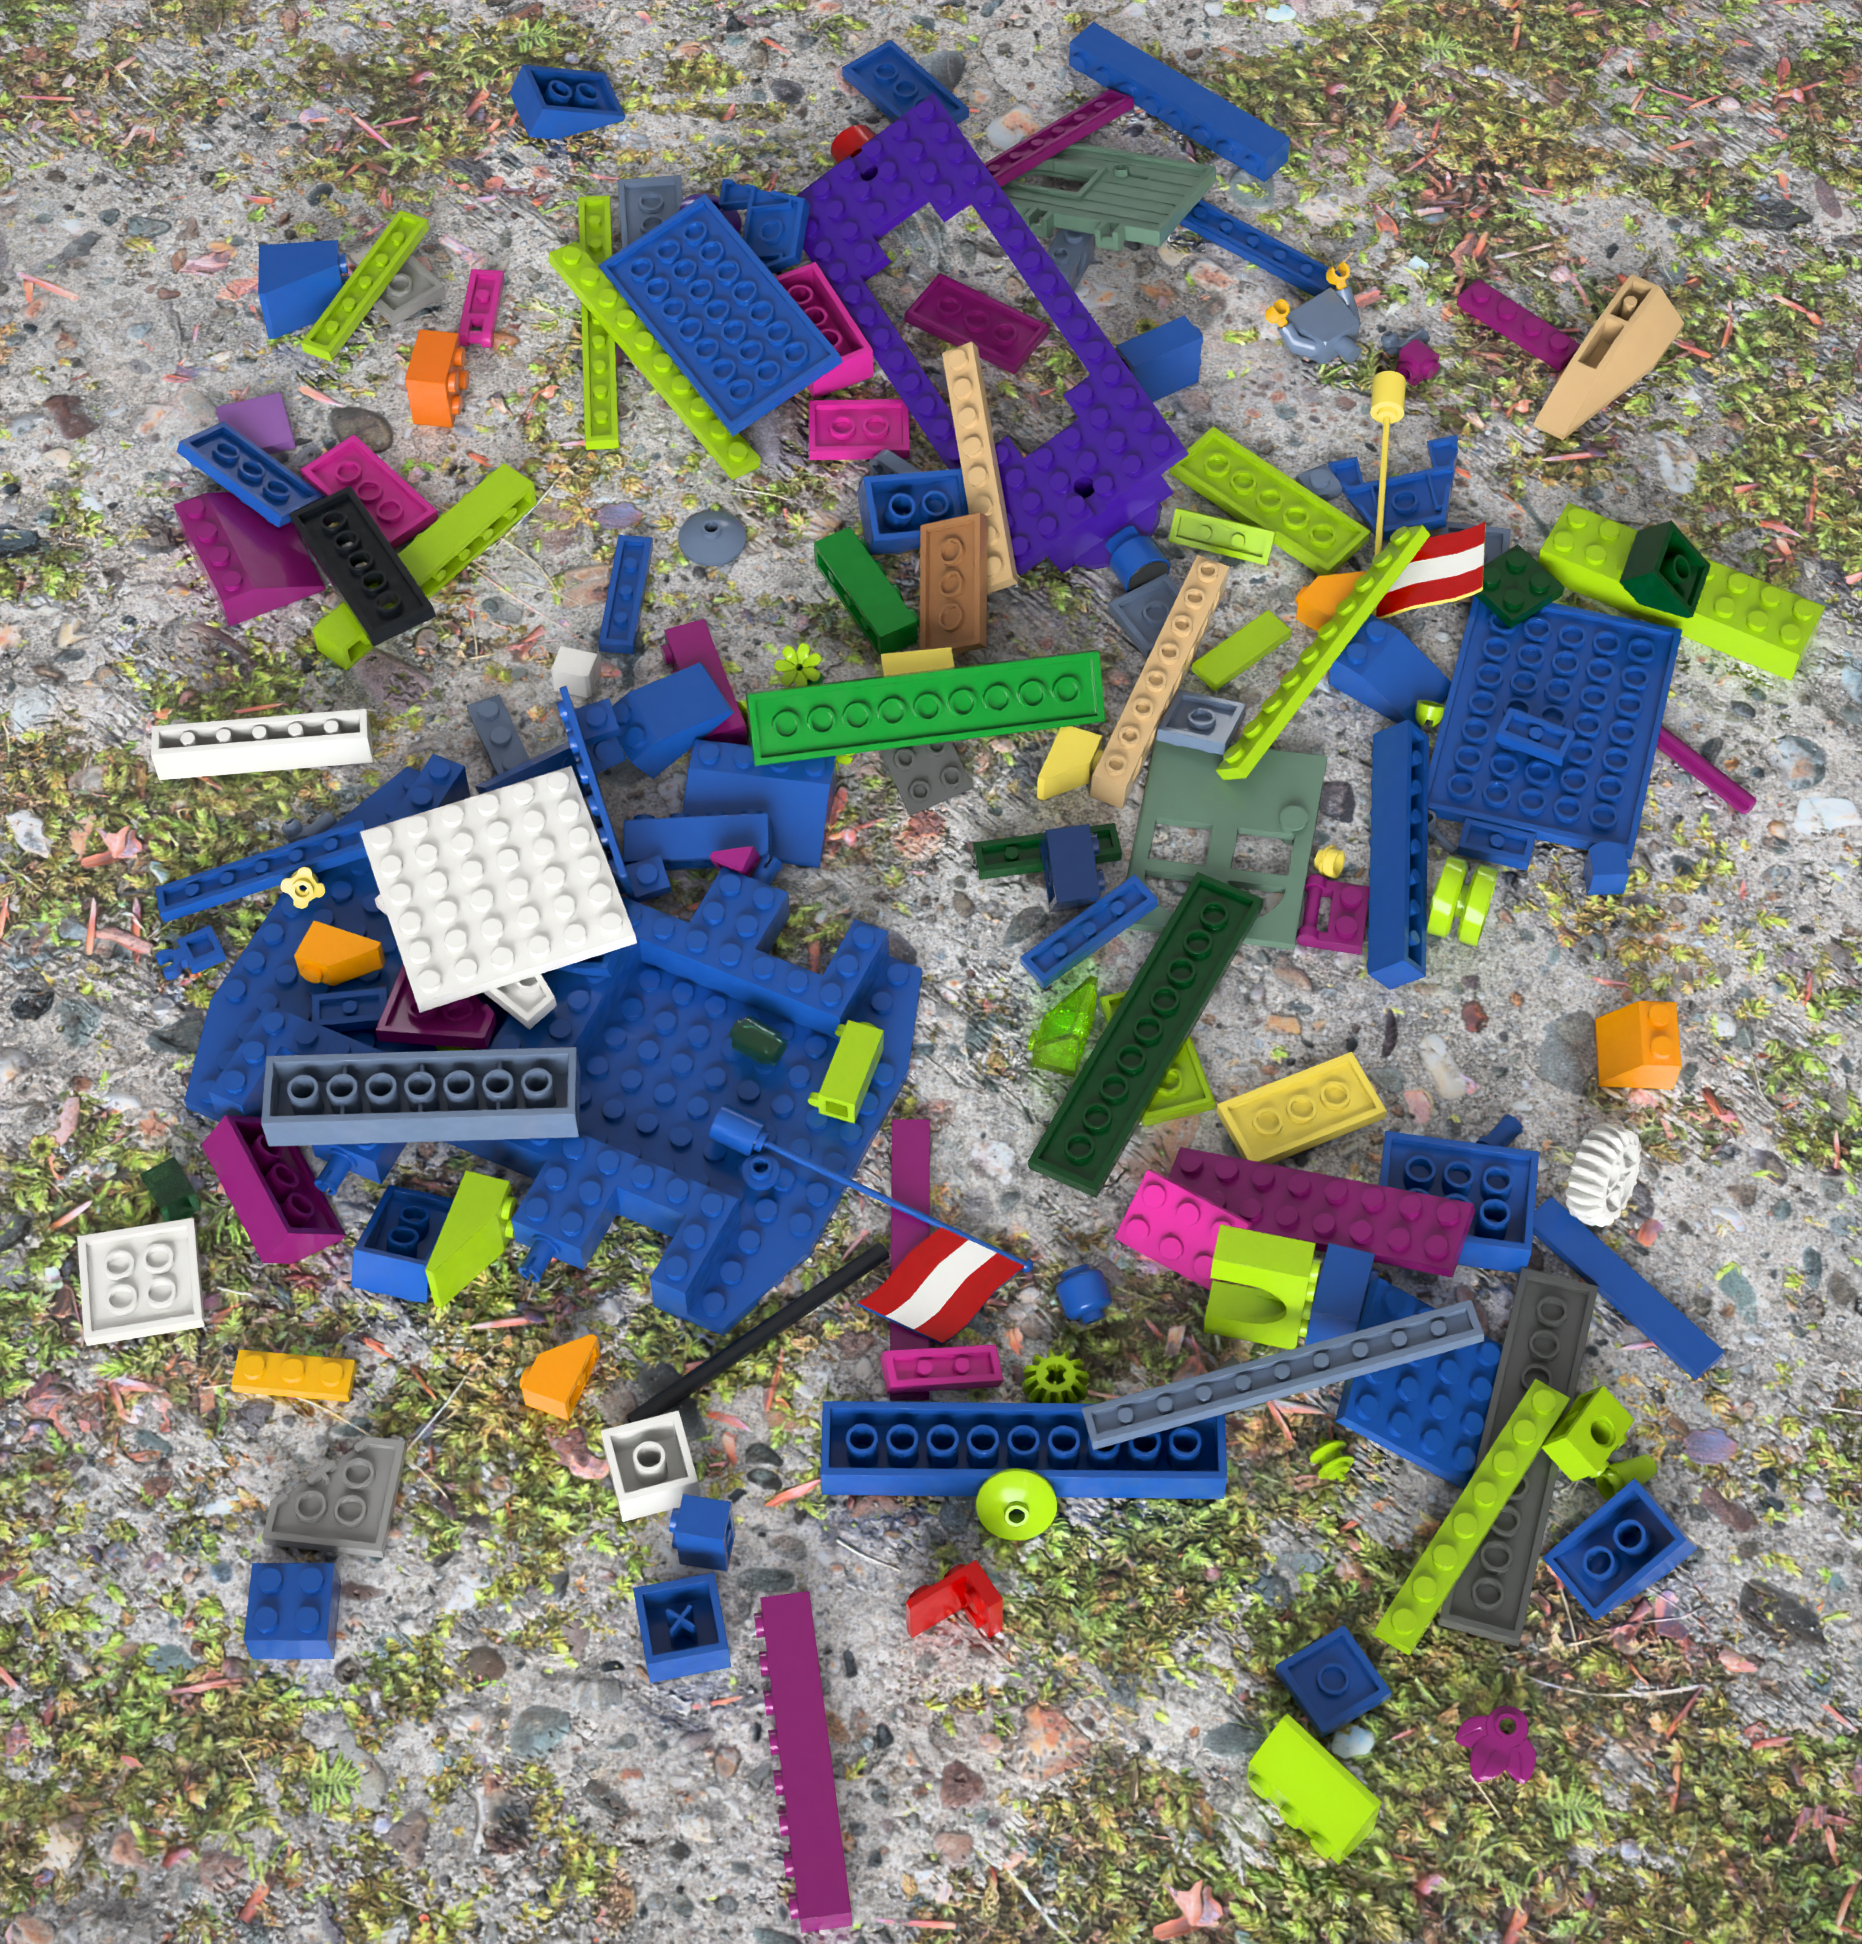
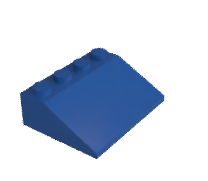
M695 739L688 767L682 813L690 814L691 817L705 816L707 812L722 811L727 813V815H741L742 811L749 809L768 813L772 822L773 856L779 859L782 864L820 868L837 783L836 756L755 766L750 745Z
M1385 1131L1378 1185L1473 1203L1475 1214L1457 1265L1520 1273L1522 1267L1527 1268L1532 1252L1539 1163L1538 1151Z

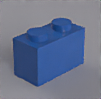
M683 1494L680 1509L673 1508L669 1526V1531L673 1533L672 1549H677L680 1565L727 1572L735 1538L731 1502Z

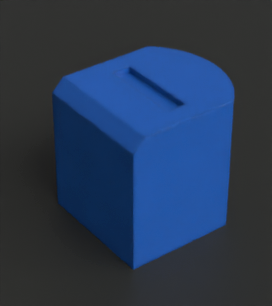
M1602 841L1589 848L1583 869L1587 895L1624 894L1629 877L1624 846L1616 842Z

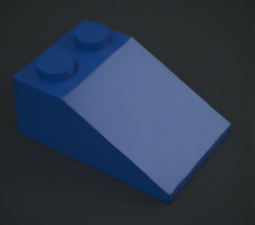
M522 65L509 92L529 137L560 139L622 122L626 117L605 72Z
M962 469L865 476L857 490L864 540L869 548L870 555L902 553L920 548V525L969 515Z
M1370 614L1332 664L1328 684L1397 724L1408 719L1421 730L1423 726L1415 718L1417 701L1426 700L1443 704L1448 697L1451 681L1399 629Z
M701 662L628 692L612 706L621 735L617 736L621 747L631 763L652 779L691 749L695 739L702 740L734 713Z
M388 1185L354 1248L351 1287L426 1304L431 1295V1290L425 1269L454 1199Z
M1634 1478L1542 1558L1591 1618L1597 1621L1666 1576L1697 1550L1698 1547L1647 1487Z

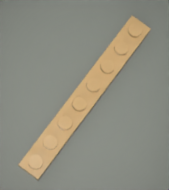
M971 341L943 352L942 357L969 514L981 512L987 516V594L1019 582L978 347Z

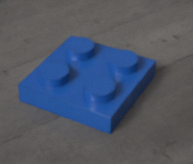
M1345 1625L1295 1653L1275 1667V1673L1321 1739L1386 1701L1392 1693Z

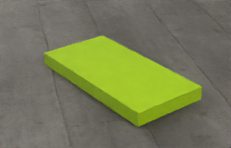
M1128 990L1099 997V1005L1107 1025ZM1191 1035L1188 1037L1141 1120L1143 1127L1215 1109L1216 1103Z

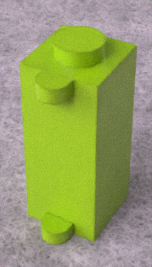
M848 1020L846 1025L839 1024L836 1028L835 1034L841 1039L819 1093H810L808 1103L818 1107L820 1114L855 1124L884 1050V1030L878 1029L871 1023H857Z

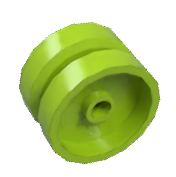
M1449 855L1442 875L1438 877L1432 896L1427 933L1445 938L1450 934L1455 917L1460 918L1457 931L1458 941L1477 947L1490 907L1499 869L1480 864L1474 871L1470 885L1465 884L1469 868L1467 860Z

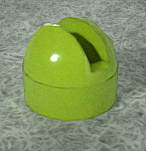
M1418 700L1415 718L1421 726L1425 725L1427 719L1429 720V727H1435L1442 720L1445 706L1432 701Z

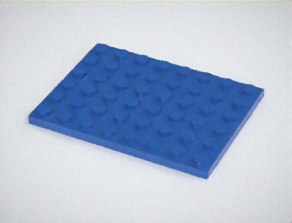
M1474 595L1429 766L1428 809L1434 811L1437 818L1464 824L1465 818H1470L1534 833L1537 840L1589 850L1592 845L1598 842H1616L1625 847L1626 857L1631 860L1682 629L1550 603L1510 629ZM1509 707L1576 732L1575 740L1562 766L1495 742L1496 732Z

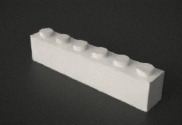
M367 709L152 726L151 756L159 780L372 763L373 738Z

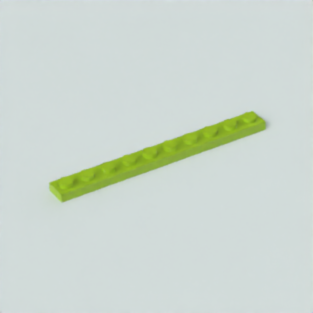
M610 195L578 197L579 245L597 266L613 256ZM581 301L586 450L619 448L616 342Z
M577 241L549 252L548 262L731 480L759 468L761 458L739 433L733 437L730 435L610 280Z
M1423 525L1403 526L1393 532L1390 536L1391 541L1383 551L1373 558L1372 566L1366 574L1354 583L1355 588L1337 605L1336 613L1330 621L1318 630V636L1314 642L1301 652L1299 661L1294 668L1281 678V685L1275 693L1262 703V710L1254 720L1250 721L1243 728V734L1236 744L1226 750L1223 755V761L1216 768V772L1223 780L1247 778L1429 538L1430 534Z

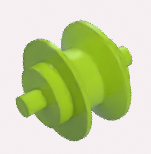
M1320 1438L1318 1440L1319 1445L1314 1449L1309 1458L1310 1462L1322 1465V1468L1317 1473L1320 1479H1338L1339 1482H1343L1346 1480L1345 1474L1354 1463V1457L1351 1455L1343 1456L1342 1451L1346 1448L1344 1440Z

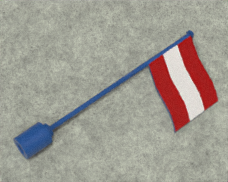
M723 1104L714 1119L709 1132V1138L748 1157L753 1155L755 1151L762 1153L764 1148H767L938 1228L909 1252L878 1289L857 1303V1306L937 1344H945L964 1330L991 1296L1019 1272L1028 1273L1033 1269V1262L1030 1258L1025 1261L768 1141L770 1133L765 1131L767 1123L727 1104Z

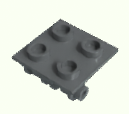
M952 741L880 751L885 762L881 764L882 771L886 777H892L909 816L973 789Z

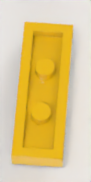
M238 1350L231 1387L233 1392L350 1402L357 1364L353 1359Z

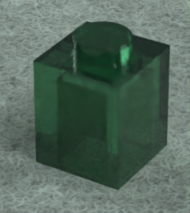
M175 1157L140 1174L145 1190L163 1222L188 1219L201 1209L195 1190Z

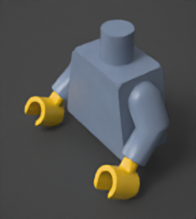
M1341 262L1338 265L1341 277L1336 275L1333 266L1326 272V280L1330 284L1336 285L1337 290L1334 291L1330 287L1290 313L1289 305L1283 299H1278L1274 302L1273 306L1266 309V320L1272 324L1277 323L1279 325L1277 330L1291 353L1311 358L1319 364H1326L1338 355L1346 362L1352 363L1360 356L1362 348L1356 342L1361 322L1351 287L1346 286L1345 279L1350 275V268L1345 262Z

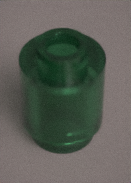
M751 1015L747 1016L744 1020L738 1019L729 1034V1038L732 1039L731 1047L734 1050L762 1065L768 1063L771 1066H775L782 1058L788 1044V1040L782 1037L780 1031Z

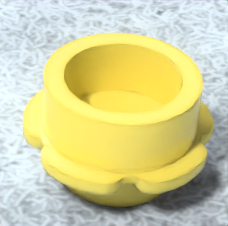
M1332 844L1324 850L1320 849L1315 857V870H1318L1319 875L1326 879L1327 877L1337 879L1344 867L1345 853L1342 850L1336 849V846Z

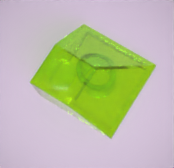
M1090 976L1043 1016L1039 1030H1032L1027 1051L1033 1052L1032 1067L1076 1077L1096 1016L1098 977Z

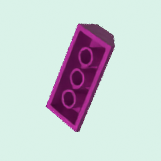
M225 1115L202 1143V1147L262 1263L293 1264L343 1240L346 1234L324 1193L315 1186L314 1181L316 1178L299 1146H268L261 1124L262 1117Z

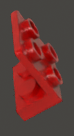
M977 1560L966 1566L958 1564L947 1571L944 1579L932 1586L929 1584L923 1585L910 1594L909 1600L906 1601L907 1632L911 1638H914L964 1608L971 1625L976 1630L981 1627L987 1637L990 1638L1002 1631L1003 1598Z

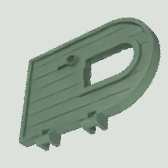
M1076 142L1002 186L1001 189L1034 236L1050 238L1052 229L1057 227L1095 234L1096 247L1122 251L1125 240L1161 246L1215 183L1216 166ZM1030 175H1047L1086 183L1076 193L1028 185L1017 180ZM1111 229L1114 230V231L1112 232V236H1109V235H1110V230H1111Z

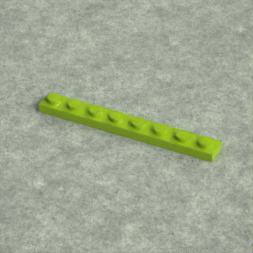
M1535 1378L1376 1626L1375 1636L1406 1655H1411L1541 1450V1446L1565 1412L1571 1398Z

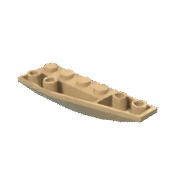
M1630 274L1567 365L1535 419L1534 427L1564 440L1655 368L1684 327V321L1660 286Z

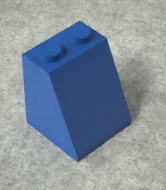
M338 240L259 245L258 296L269 339H276L317 322L350 276H345V273H348L346 253H340Z

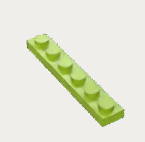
M402 210L398 211L301 342L303 352L330 362L333 361L430 229L428 219Z

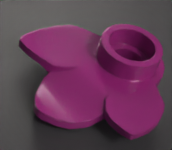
M1508 1705L1500 1706L1494 1709L1489 1716H1472L1459 1727L1455 1741L1466 1748L1472 1749L1470 1767L1474 1781L1477 1783L1491 1780L1502 1774L1505 1770L1514 1780L1522 1785L1530 1779L1534 1771L1536 1752L1526 1738L1529 1730L1527 1718L1518 1708ZM1510 1719L1515 1723L1516 1729L1512 1734H1504L1500 1730L1499 1724L1502 1720Z

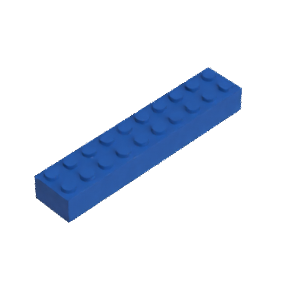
M823 1401L822 1495L977 1497L982 1484L993 1474L1006 1469L1022 1468L1043 1476L1052 1485L1056 1497L1224 1499L1227 1483L1225 1414L1093 1450L1082 1408L1094 1404Z

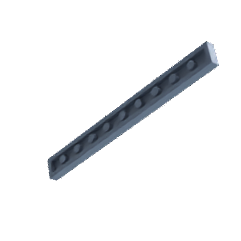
M1467 1300L1083 1407L1082 1412L1093 1450L1480 1343L1484 1341V1332L1472 1300Z

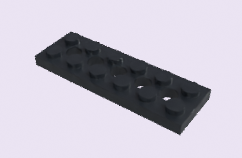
M351 486L289 514L293 526L373 647L436 617L432 604ZM335 522H339V523H340L339 525H337V526H335V527H328V526L331 525L332 523H335ZM348 542L354 543L349 547H342L344 544ZM359 563H367V565L363 567H355ZM379 582L381 584L380 586L375 588H368L370 585ZM389 603L395 604V606L391 608L383 609V607Z

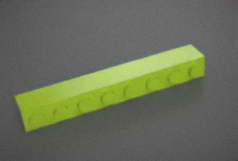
M503 463L495 471L488 473L484 480L471 492L465 493L460 501L449 511L442 513L437 521L426 531L419 533L404 550L397 553L428 600L537 505L534 482ZM379 582L370 585L368 588H375L380 586L381 584ZM343 600L337 608L327 616L322 617L316 626L312 628L317 650L346 671L374 648ZM389 603L385 605L383 609L391 608L395 606V604Z

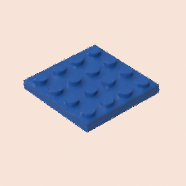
M1377 1278L1370 1282L1358 1331L1435 1310V1308L1385 1280ZM1484 1336V1341L1347 1379L1344 1383L1335 1421L1464 1490L1473 1477L1503 1346Z

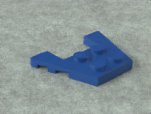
M723 179L718 205L723 211L747 209L742 238L769 271L774 274L801 263L810 204L806 199L773 190L767 192L759 190L756 186L750 184L743 186L736 184L733 180Z
M1457 435L1427 441L1432 464L1431 469L1386 478L1382 541L1389 540L1393 532L1403 526L1423 525L1427 531L1446 527L1459 449ZM1357 457L1327 463L1329 469L1340 482L1342 493L1376 537L1379 480L1363 482Z

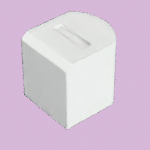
M560 646L551 668L554 691L560 692L559 688L566 686L569 694L585 698L591 697L601 673L600 654Z

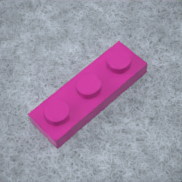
M996 1344L884 1351L880 1356L887 1394L999 1387L1004 1381Z

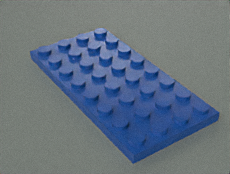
M706 194L598 265L599 269L610 280L643 325L654 336L660 347L669 355L674 365L686 377L694 390L732 437L843 363L836 349Z

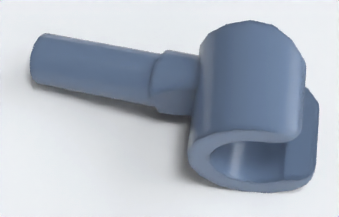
M1428 809V838L1432 837L1451 855L1455 854L1457 847L1437 828L1436 813Z

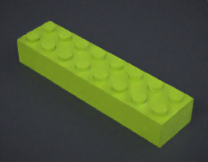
M1569 502L1567 503L1541 547L1538 563L1565 588L1647 622L1682 629L1681 636L1788 680L1793 679L1818 631L1826 606L1707 558L1705 559L1711 566L1693 617L1687 619L1639 605L1619 583L1638 530Z

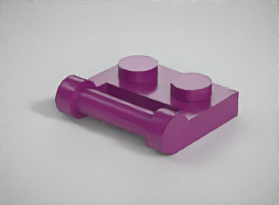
M1313 874L1307 876L1305 891L1307 892L1303 923L1297 932V942L1306 947L1361 955L1370 887L1329 881L1321 875ZM1321 897L1332 898L1327 932H1321L1317 929Z

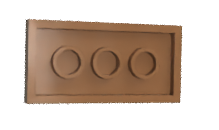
M981 512L920 525L919 650L951 647L952 654L987 648V516Z

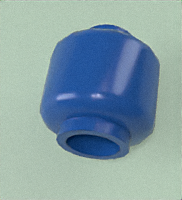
M1083 1264L1069 1269L1060 1275L1061 1281L1056 1285L1055 1289L1067 1319H1081L1083 1325H1088L1105 1317L1103 1310L1111 1305L1112 1296L1099 1269H1090L1088 1264Z

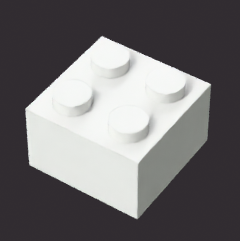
M679 1410L601 1430L604 1452L623 1522L678 1508L681 1505L683 1494L700 1497L698 1479Z

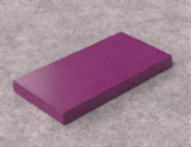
M941 273L937 275L904 313L905 322L956 347L972 341L978 347L981 359L1014 375L1047 337L1050 325Z

